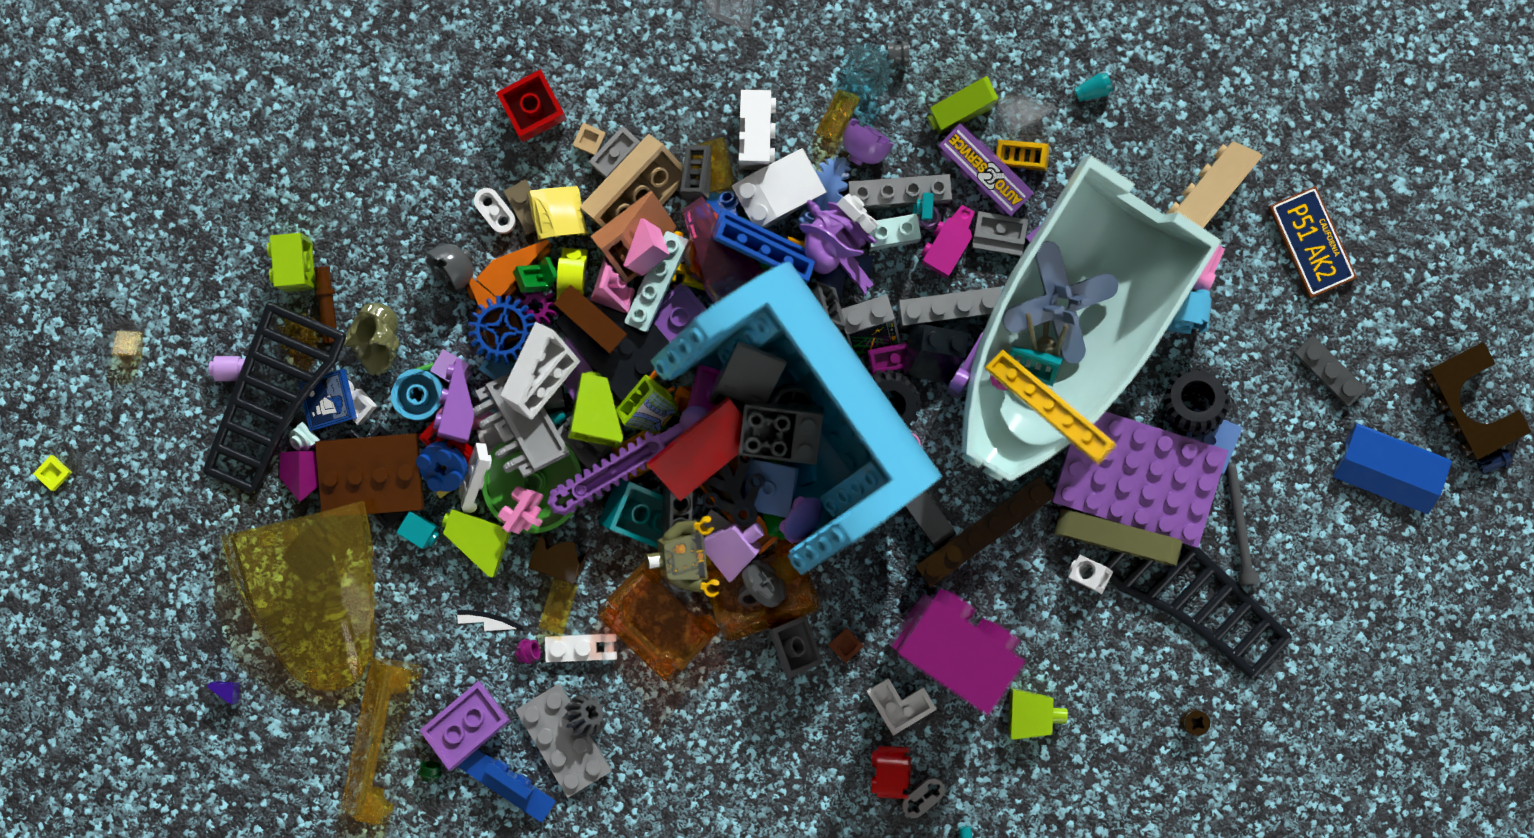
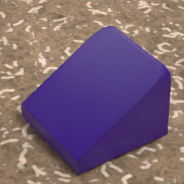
M214 681L208 684V688L229 704L238 703L239 683Z

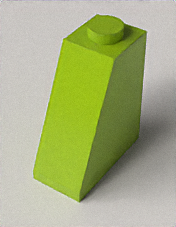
M988 76L981 78L930 107L927 121L931 129H936L940 135L958 126L960 123H965L992 110L999 98Z
M592 371L582 373L578 380L568 438L618 448L622 443L623 435L608 378L601 377L600 373Z
M451 509L450 513L445 514L442 522V527L445 528L443 534L487 576L496 577L511 532L509 533L502 528L503 525Z

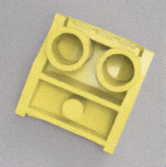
M578 186L528 191L531 216L538 240L549 237H569L576 234L577 236H585L589 234L583 210L580 208L582 203Z

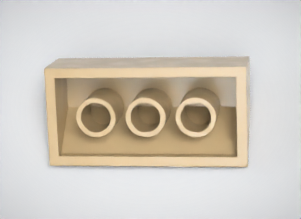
M648 134L584 201L580 208L602 228L650 191L655 194L661 205H663L681 186L683 166L660 141Z
M1234 141L1227 147L1223 144L1213 155L1217 158L1210 166L1207 163L1198 173V176L1201 177L1195 185L1191 182L1182 193L1185 198L1180 204L1175 202L1166 214L1179 212L1204 228L1263 155Z

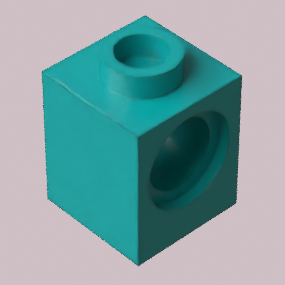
M409 511L396 533L421 549H426L428 545L432 547L438 539L439 534L437 531L439 526L417 512Z

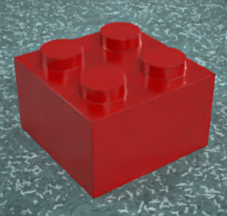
M541 69L496 92L522 142L567 120Z

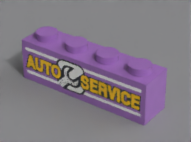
M960 123L939 144L943 149L940 152L943 157L950 163L954 160L960 166L958 171L967 180L972 178L978 184L977 190L986 198L990 196L996 202L995 208L1004 216L1007 213L1012 216L1034 194L964 123Z

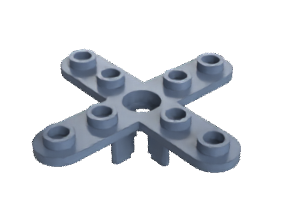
M1045 241L1035 254L1045 295L1008 308L1003 313L1002 324L1010 332L1017 333L1028 329L1026 314L1030 313L1033 327L1052 320L1057 341L1064 325L1068 324L1069 328L1060 354L1064 361L1075 364L1080 362L1086 353L1076 311L1112 298L1118 291V281L1113 275L1103 273L1069 286L1059 246L1054 242ZM1060 297L1069 299L1066 310L1063 305L1057 304V300Z

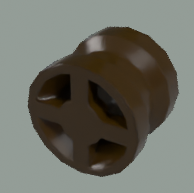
M1189 709L1183 713L1181 725L1186 732L1194 736H1201L1208 732L1210 719L1206 713L1198 709Z

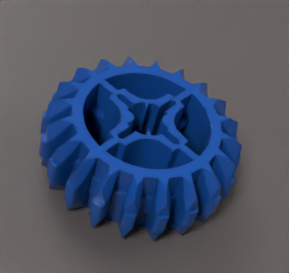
M496 296V304H493V301L488 298L486 299L488 308L479 304L478 308L482 313L480 315L475 312L472 313V316L478 320L477 323L469 322L468 326L476 328V331L469 332L468 336L477 337L476 340L471 342V345L473 347L481 345L476 352L478 355H482L487 351L485 355L486 361H490L494 355L495 364L499 365L503 357L504 363L509 365L510 356L517 361L519 357L517 353L522 351L529 337L530 330L535 324L529 323V321L533 320L535 315L533 313L525 315L530 308L525 305L519 309L521 305V300L519 299L515 300L513 305H511V296L505 298V303H503L501 296ZM503 310L496 322L485 323L491 314ZM511 311L517 313L521 318L523 330L512 327ZM506 323L505 327L512 332H505L503 337H499L501 334L492 328H502L503 324ZM483 331H488L495 335V350L490 348L485 342ZM521 337L516 346L503 351L510 338Z

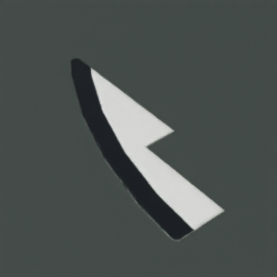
M457 610L458 624L484 622V631L523 629V626L502 616L474 610Z

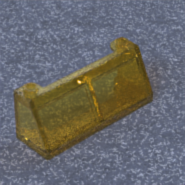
M377 656L371 657L341 803V809L356 821L382 825L393 816L395 803L387 801L384 795L385 788L375 787L373 783L391 694L406 691L412 679H420L423 665Z

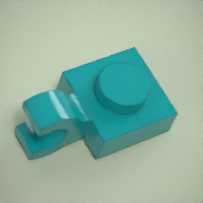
M923 193L921 199H917L916 204H913L912 214H920V221L932 220L934 193Z

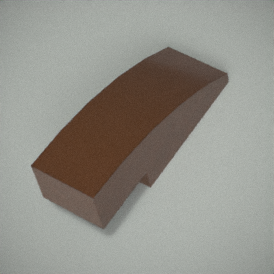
M572 285L554 302L562 312L610 354L628 336Z

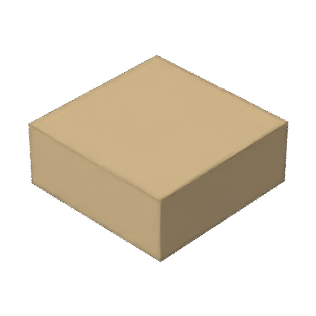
M583 122L573 147L594 156L600 150L607 134Z

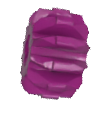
M532 292L530 295L529 293H522L526 297L525 300L517 298L521 300V305H527L530 308L525 315L531 313L535 315V318L529 321V323H535L536 321L542 324V320H544L548 325H551L552 322L548 316L557 317L558 315L557 312L551 310V308L557 307L554 304L555 301L550 302L555 297L552 292L546 296V292ZM538 301L540 305H543V308H539L540 312L536 314L531 309V306H535L533 303Z

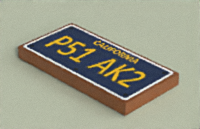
M1316 186L1268 206L1308 298L1357 278Z

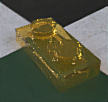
M838 89L814 133L820 138L837 143L860 98L853 93Z
M553 578L539 628L564 634L579 585H573Z

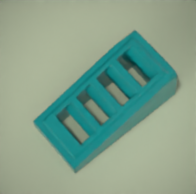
M1016 346L1011 347L1009 355L1016 360L1017 355L1022 357L1020 364L1042 383L1053 387L1063 361L1062 357ZM1027 359L1032 360L1030 367H1025ZM1037 363L1041 364L1040 370L1035 369ZM1047 366L1051 367L1050 372L1045 371Z

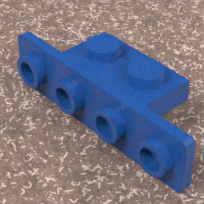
M479 749L458 765V768L539 822L544 821L556 802L553 798L531 784L532 781L528 777L520 773L518 775L509 770L510 766L500 759L494 760Z

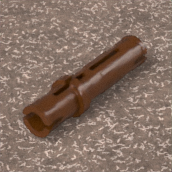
M330 266L315 267L317 290L314 292L315 296H318L320 321L337 329L333 299L335 289H332ZM322 334L323 344L334 342V339Z

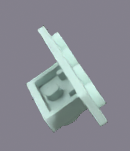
M669 231L665 232L663 238L670 255L646 273L625 319L627 325L644 332H648L689 243L686 238Z

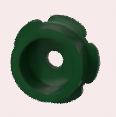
M434 761L422 762L420 769L417 770V774L422 777L421 779L424 782H435L442 776L441 765Z

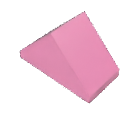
M640 218L623 266L638 275L644 276L670 254L661 229Z

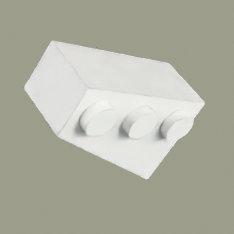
M741 90L739 170H760L768 166L769 163L775 162V148H770V138H775V123H770L771 113H776V98H771V90Z
M535 322L500 396L514 411L532 420L575 369L580 360L554 330Z

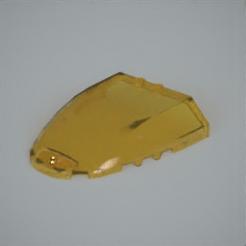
M364 500L323 512L219 535L230 571L240 595L258 629L286 669L306 686L322 691L340 690L360 679L374 653L376 638L374 608L377 605V599H374L376 574H373L372 568L374 551Z

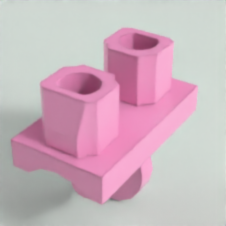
M517 486L511 494V498L518 502L515 509L513 510L511 507L505 506L498 514V518L504 523L502 528L509 533L512 531L520 534L522 529L528 531L532 524L540 527L542 520L537 516L542 509L538 505L544 496L537 491Z

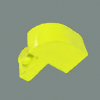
M562 249L557 271V299L570 285L584 296L588 250Z

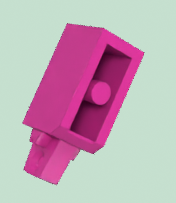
M961 205L952 218L948 217L945 223L940 221L933 233L937 236L933 244L927 243L920 256L924 257L921 264L947 279L972 238L971 230L968 228L975 212Z

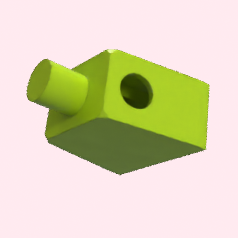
M1010 688L1008 737L1010 739H1023L1052 735L1053 723L1067 724V708H1053L1054 700L1050 696Z

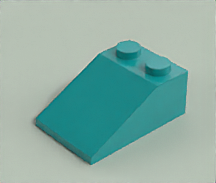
M620 478L621 484L613 486L598 524L658 548L657 540L662 538L663 495ZM674 500L673 502L674 508L680 506L681 504L676 500Z

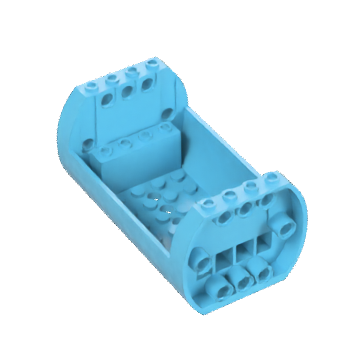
M791 262L783 263L767 271L706 310L650 361L657 374L663 380H673L699 364L721 370L738 341L749 343L757 349L767 353H774L780 358L787 360L775 387L783 384L798 385L811 393L816 406L823 407L817 464L815 465L817 481L809 486L796 488L795 499L799 496H803L806 499L809 497L817 498L821 502L823 509L821 519L814 533L790 550L791 553L788 555L792 566L798 570L800 575L857 540L942 476Z

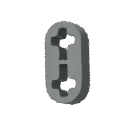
M929 777L909 793V799H903L902 801L904 813L911 818H918L944 796L945 786L942 781L936 777ZM938 783L939 787L937 790L939 793L937 795L930 793L925 798L924 794L929 791L928 784L936 785ZM920 798L923 799L918 803V811L915 812L913 809L907 810L909 808V800L916 802Z

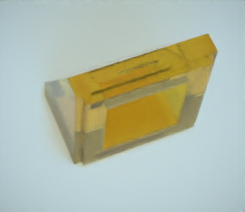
M117 331L112 355L142 357L143 332Z

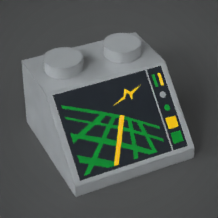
M888 295L841 309L846 326L843 329L846 341L859 359L867 357V350L901 343Z

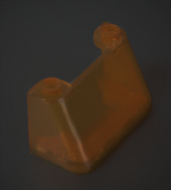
M787 539L780 540L774 548L775 554L759 559L773 566L777 571L775 575L778 579L781 577L784 580L787 590L786 598L775 607H768L761 603L754 607L741 606L737 600V589L744 583L742 577L743 570L729 583L715 564L707 567L708 579L704 580L705 583L712 579H716L720 583L719 585L710 584V590L719 592V594L709 597L725 640L734 641L811 614L820 608V602L809 570L800 575L788 558V555L791 553L790 550L798 545V542L791 543Z
M644 561L607 598L597 610V615L659 677L667 682H671L719 632L720 628L709 615H698L695 617L660 583L662 580L660 568L648 570Z

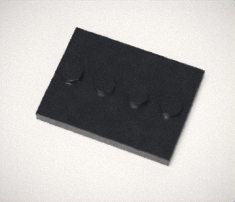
M591 294L587 299L628 335L612 354L606 351L567 315L559 319L555 325L594 372L600 373L601 377L608 378L611 392L619 402H622L645 374L648 376L652 374L655 369L650 361L670 342L653 322L648 332L627 325L625 319L628 313H623L591 301Z

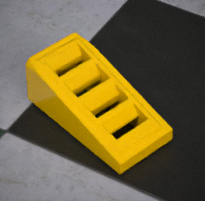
M998 140L996 156L1008 167L1047 171L1050 146L1045 143ZM1006 147H1010L1009 160H1004ZM1016 148H1020L1019 161H1014ZM1026 149L1031 150L1029 162H1025ZM1037 151H1041L1039 163H1035Z

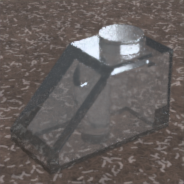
M1010 94L998 101L999 105L995 108L994 112L1007 136L1010 137L1051 115L1056 108L1052 103L1021 94L1012 98Z

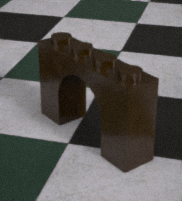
M1484 342L1473 344L1422 370L1425 386L1432 390L1436 398V407L1441 413H1444L1448 420L1446 422L1447 428L1452 435L1456 436L1460 443L1458 445L1459 451L1468 461L1478 460L1531 433L1520 409L1509 411L1485 424L1473 421L1464 413L1460 404L1462 386L1473 375L1495 365Z

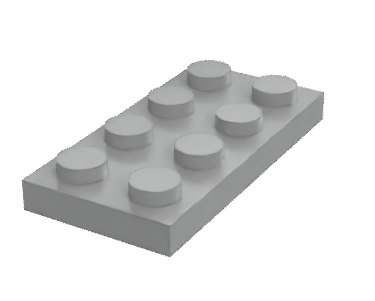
M561 683L517 708L516 712L568 798L610 773L612 769L592 736L581 738L580 734L573 735L572 727H566L569 721L563 718L565 713H567L564 707L570 703V698Z

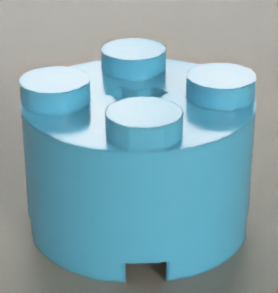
M1207 290L1190 291L1166 330L1184 334H1191L1192 329H1199V333L1207 332L1209 330L1212 302L1210 292Z
M411 369L405 371L396 379L391 390V401L396 411L405 418L419 422L434 419L438 410L443 407V404H439L442 389L446 388L436 375L425 370ZM417 390L424 392L421 401L414 399V396L418 395Z

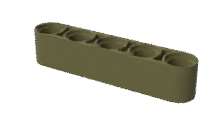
M1060 509L1054 534L1060 537L1170 566H1177L1183 543L1182 540L1066 509Z

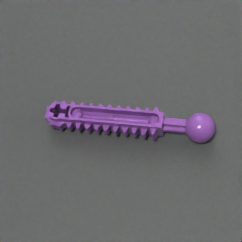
M701 406L688 407L682 412L680 423L657 435H653L648 431L645 433L646 441L640 436L636 438L638 446L630 442L628 444L629 451L622 447L619 449L620 456L615 453L610 454L611 462L603 458L601 460L602 467L595 463L592 465L593 472L586 468L584 470V477L579 473L576 474V482L568 479L566 480L567 486L559 484L557 488L550 491L549 501H547L553 513L566 516L570 512H575L577 504L581 507L585 506V498L590 502L594 500L593 493L600 497L603 495L602 488L608 492L612 490L611 482L619 486L621 484L620 477L625 481L629 480L628 472L636 476L638 474L637 467L643 471L646 470V462L651 460L706 415L708 410ZM572 492L574 497L569 499L566 504L559 503L558 500L561 496L564 497Z

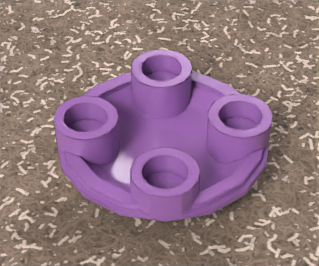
M799 496L794 500L793 509L779 525V530L784 533L785 538L789 542L797 543L806 539L817 527L823 510L822 504L817 498L809 497L806 499L803 496Z

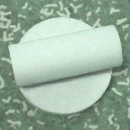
M303 422L290 431L289 434L290 444L294 449L300 451H308L311 447L316 446L315 441H320Z

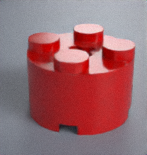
M878 746V750L872 752V767L877 768L876 776L871 781V793H876L877 798L909 799V793L905 792V789H908V786H910L911 757H906L905 753L910 752V747Z

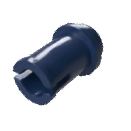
M1498 449L1497 453L1478 459L1476 463L1478 467L1483 466L1479 471L1484 475L1501 467L1508 468L1509 464L1513 463V460L1507 449Z

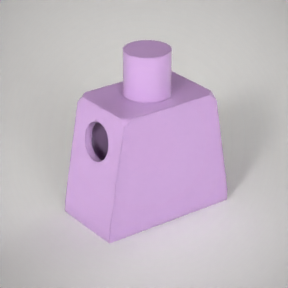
M732 522L704 538L705 553L729 583L762 548L757 540L764 535V530L758 523H754L747 528Z

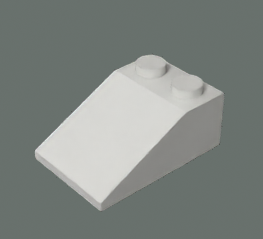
M803 148L732 185L750 221L764 229L807 205V200L814 201L827 193Z

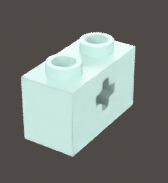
M917 214L877 220L879 225L873 232L869 233L877 243L868 242L869 250L874 251L919 243L921 233Z

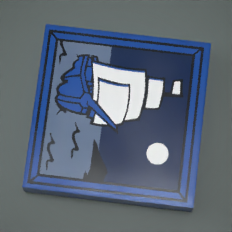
M345 369L327 373L303 402L310 431L357 419ZM305 381L298 382L300 390L306 384Z

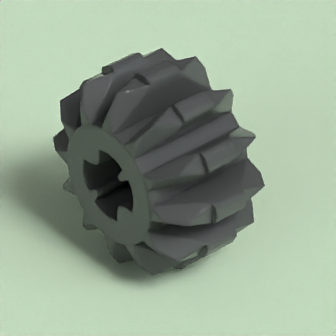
M590 693L573 697L570 703L564 707L567 713H565L563 718L569 721L566 727H572L573 735L580 734L581 738L599 734L601 729L607 724L604 719L608 714L602 710L605 704H599L598 696L591 697Z

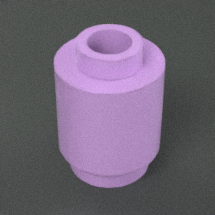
M215 356L214 360L209 362V376H213L214 381H237L245 359H241L240 356Z

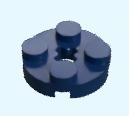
M445 442L429 444L416 459V465L420 468L421 476L427 482L429 489L434 492L439 490L444 492L456 490L464 483L465 475L468 473V465L463 454L456 448L452 450L445 446L448 444ZM439 463L441 466L445 465L447 469L445 471L441 469Z

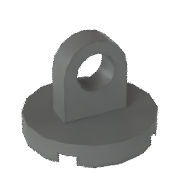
M759 559L753 560L743 569L742 577L744 583L737 589L738 603L744 607H754L760 603L768 607L778 606L786 598L787 590L784 580L781 577L778 579L775 575L776 569L769 563Z

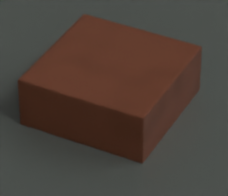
M847 627L828 644L845 664L864 647Z

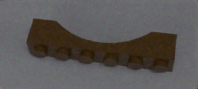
M1040 476L1033 478L971 526L913 565L925 583L932 587L1053 499L1054 495Z

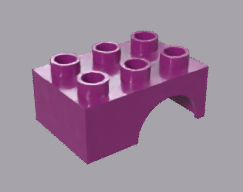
M940 588L934 598L922 593L888 644L897 650L898 654L989 716L1025 663L1022 658L1014 654L1021 640L1000 625L983 617L976 627L969 623L976 609L951 592Z

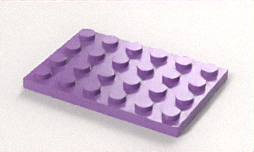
M1104 412L1093 425L1110 438L1117 447L1099 465L1072 443L1068 445L1053 493L1054 498L1051 499V502L1117 523L1182 540L1184 544L1199 547L1229 450L1109 412Z

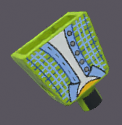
M646 374L616 408V412L625 426L647 432L650 431L651 433H658L666 423L674 426L680 417L677 412L678 406L672 395Z

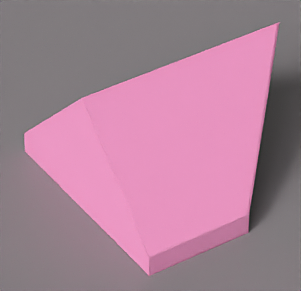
M605 256L591 301L623 313H628L635 290L627 286L628 283L623 281Z

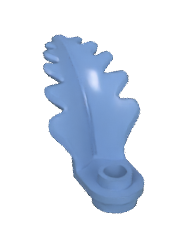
M833 157V160L828 158L826 160L828 165L824 162L819 164L822 172L815 170L827 191L826 194L812 201L813 203L816 202L821 211H829L827 203H838L843 197L839 193L848 188V184L843 182V180L850 177V173L845 172H849L851 168L849 167L850 163L847 162L845 157ZM809 205L799 215V224H812L814 222V215L808 209Z

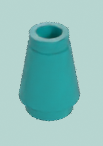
M1099 72L1074 88L1079 102L1109 96L1108 93L1114 91L1107 72L1103 74Z

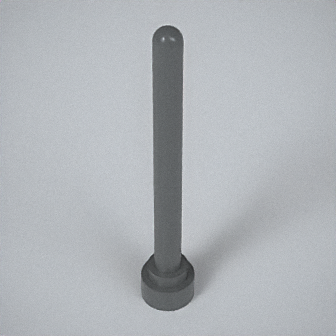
M1229 463L1226 471L1242 565L1240 575H1238L1239 585L1259 583V572H1256L1255 567L1252 568L1237 468L1235 464Z

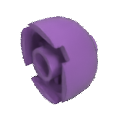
M852 118L843 134L844 148L850 153L848 158L860 166L863 162L872 165L885 159L893 148L894 143L889 142L890 139L868 125L864 126V128L859 125L860 121Z

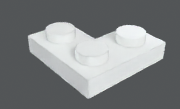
M889 678L866 690L892 735L897 734L937 710L924 687L903 699L900 698Z

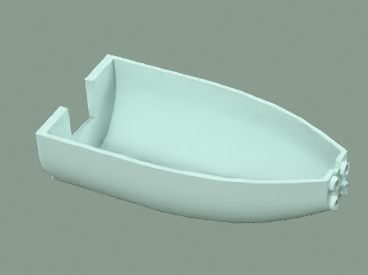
M1087 156L1081 160L1016 264L996 301L976 350L968 381L963 415L961 452L964 454L961 458L978 468L981 465L984 466L983 472L1000 482L1003 478L1009 481L1014 480L1040 465L1071 443L1008 389L998 390L993 386L990 381L991 374L985 369L1002 349L1008 354L1012 346L1032 350L1028 329L1017 333L1010 332L1004 328L1002 316L1012 306L1045 295L1035 259V254L1042 243L1050 241L1059 246L1069 286L1103 273L1113 275L1118 281V291L1112 298L1076 311L1086 348L1085 356L1080 362L1075 364L1063 360L1053 387L1046 385L1093 424L1127 387L1151 355L1222 241L1179 212L1162 214L1130 193L1135 185L1133 182L1093 156ZM1060 297L1057 300V304L1063 305L1066 310L1069 299ZM1050 320L1049 337H1052L1057 344L1052 320ZM1043 323L1034 326L1036 341L1043 337ZM1017 355L1016 361L1020 363L1022 357ZM1027 359L1025 367H1030L1032 360ZM1037 363L1035 369L1040 370L1041 364ZM1047 366L1045 371L1050 372L1051 367Z

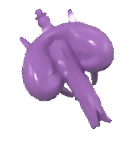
M807 200L808 209L814 215V222L812 224H800L799 227L806 234L805 256L815 261L813 270L821 274H828L836 269L839 264L850 276L852 282L856 283L862 294H867V289H870L874 284L853 256L864 253L858 249L862 245L864 246L866 242L875 244L877 241L857 221L854 222L837 203L828 202L829 211H821L816 202L813 203L812 200Z

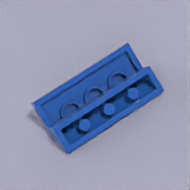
M722 208L712 231L714 240L773 268L783 263L791 262L806 284L809 282L815 261L805 256L804 247Z
M1356 423L1345 441V454L1333 471V477L1422 513L1429 514L1441 496L1452 462L1450 459Z

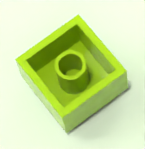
M302 233L270 235V243H267L268 257L272 258L269 278L270 282L274 283V287L284 292L316 290L312 239Z

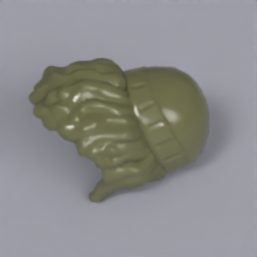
M381 303L366 304L359 311L348 330L343 347H352L356 358L361 360L362 365L370 375L376 374L380 376L382 373L393 368V362L397 358L400 345L396 336L399 326L396 313L390 307Z

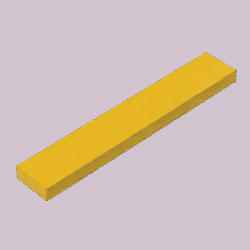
M1003 349L985 367L989 374L1097 465L1117 447L1110 438Z

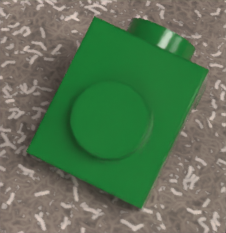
M544 257L539 265L516 266L513 271L521 293L547 292L557 279V272L550 257Z

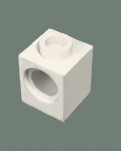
M1079 555L1078 559H1075L1070 566L1069 578L1103 594L1113 571L1102 564ZM1093 568V575L1085 579V571Z

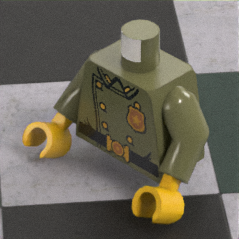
M705 516L700 522L691 520L674 524L664 533L663 538L657 540L658 553L645 555L647 569L660 568L661 575L668 579L670 584L684 590L704 591L709 597L719 594V592L710 590V584H720L718 580L712 579L707 583L704 581L708 579L703 535L710 534L714 527L706 528L703 523L710 522L711 517Z

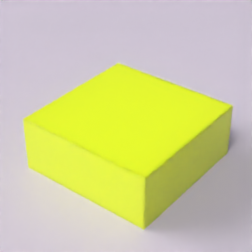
M50 455L33 474L51 491H56L72 472L54 455Z

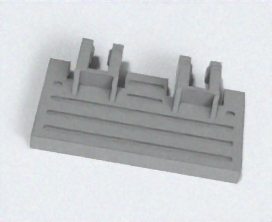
M510 372L475 391L480 402L489 397L491 399L473 408L474 417H478L496 409L497 413L483 419L478 425L481 430L494 426L504 444L515 439L514 442L495 452V456L500 460L519 451L521 456L508 461L502 468L505 473L518 468L524 478L569 456V450L544 407L531 420L514 411L500 396L511 374Z

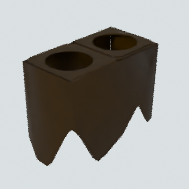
M552 532L548 534L545 540L544 537H540V533L528 569L574 585L577 582L590 548L585 554L577 557L574 542L555 544Z

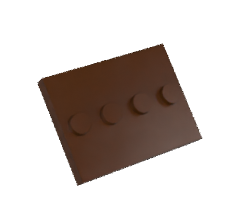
M418 433L315 441L322 518L331 515L337 517L424 509L422 476L420 468L416 465V459L420 455Z

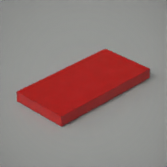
M726 397L647 462L648 466L681 501L739 454L744 415Z

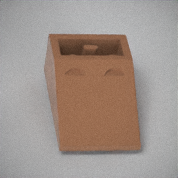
M652 191L648 192L590 236L620 277L627 283L638 275L623 265L640 218L660 228L663 237L666 231L673 233L677 227Z

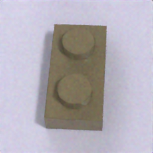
M525 179L504 190V193L526 234L530 236L536 233V228L531 216L528 191H532Z

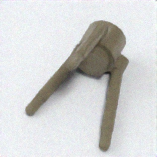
M1027 313L1026 320L1032 350L1060 357V350L1069 325H1064L1056 344L1054 339L1049 337V321L1043 323V337L1036 341L1031 314Z

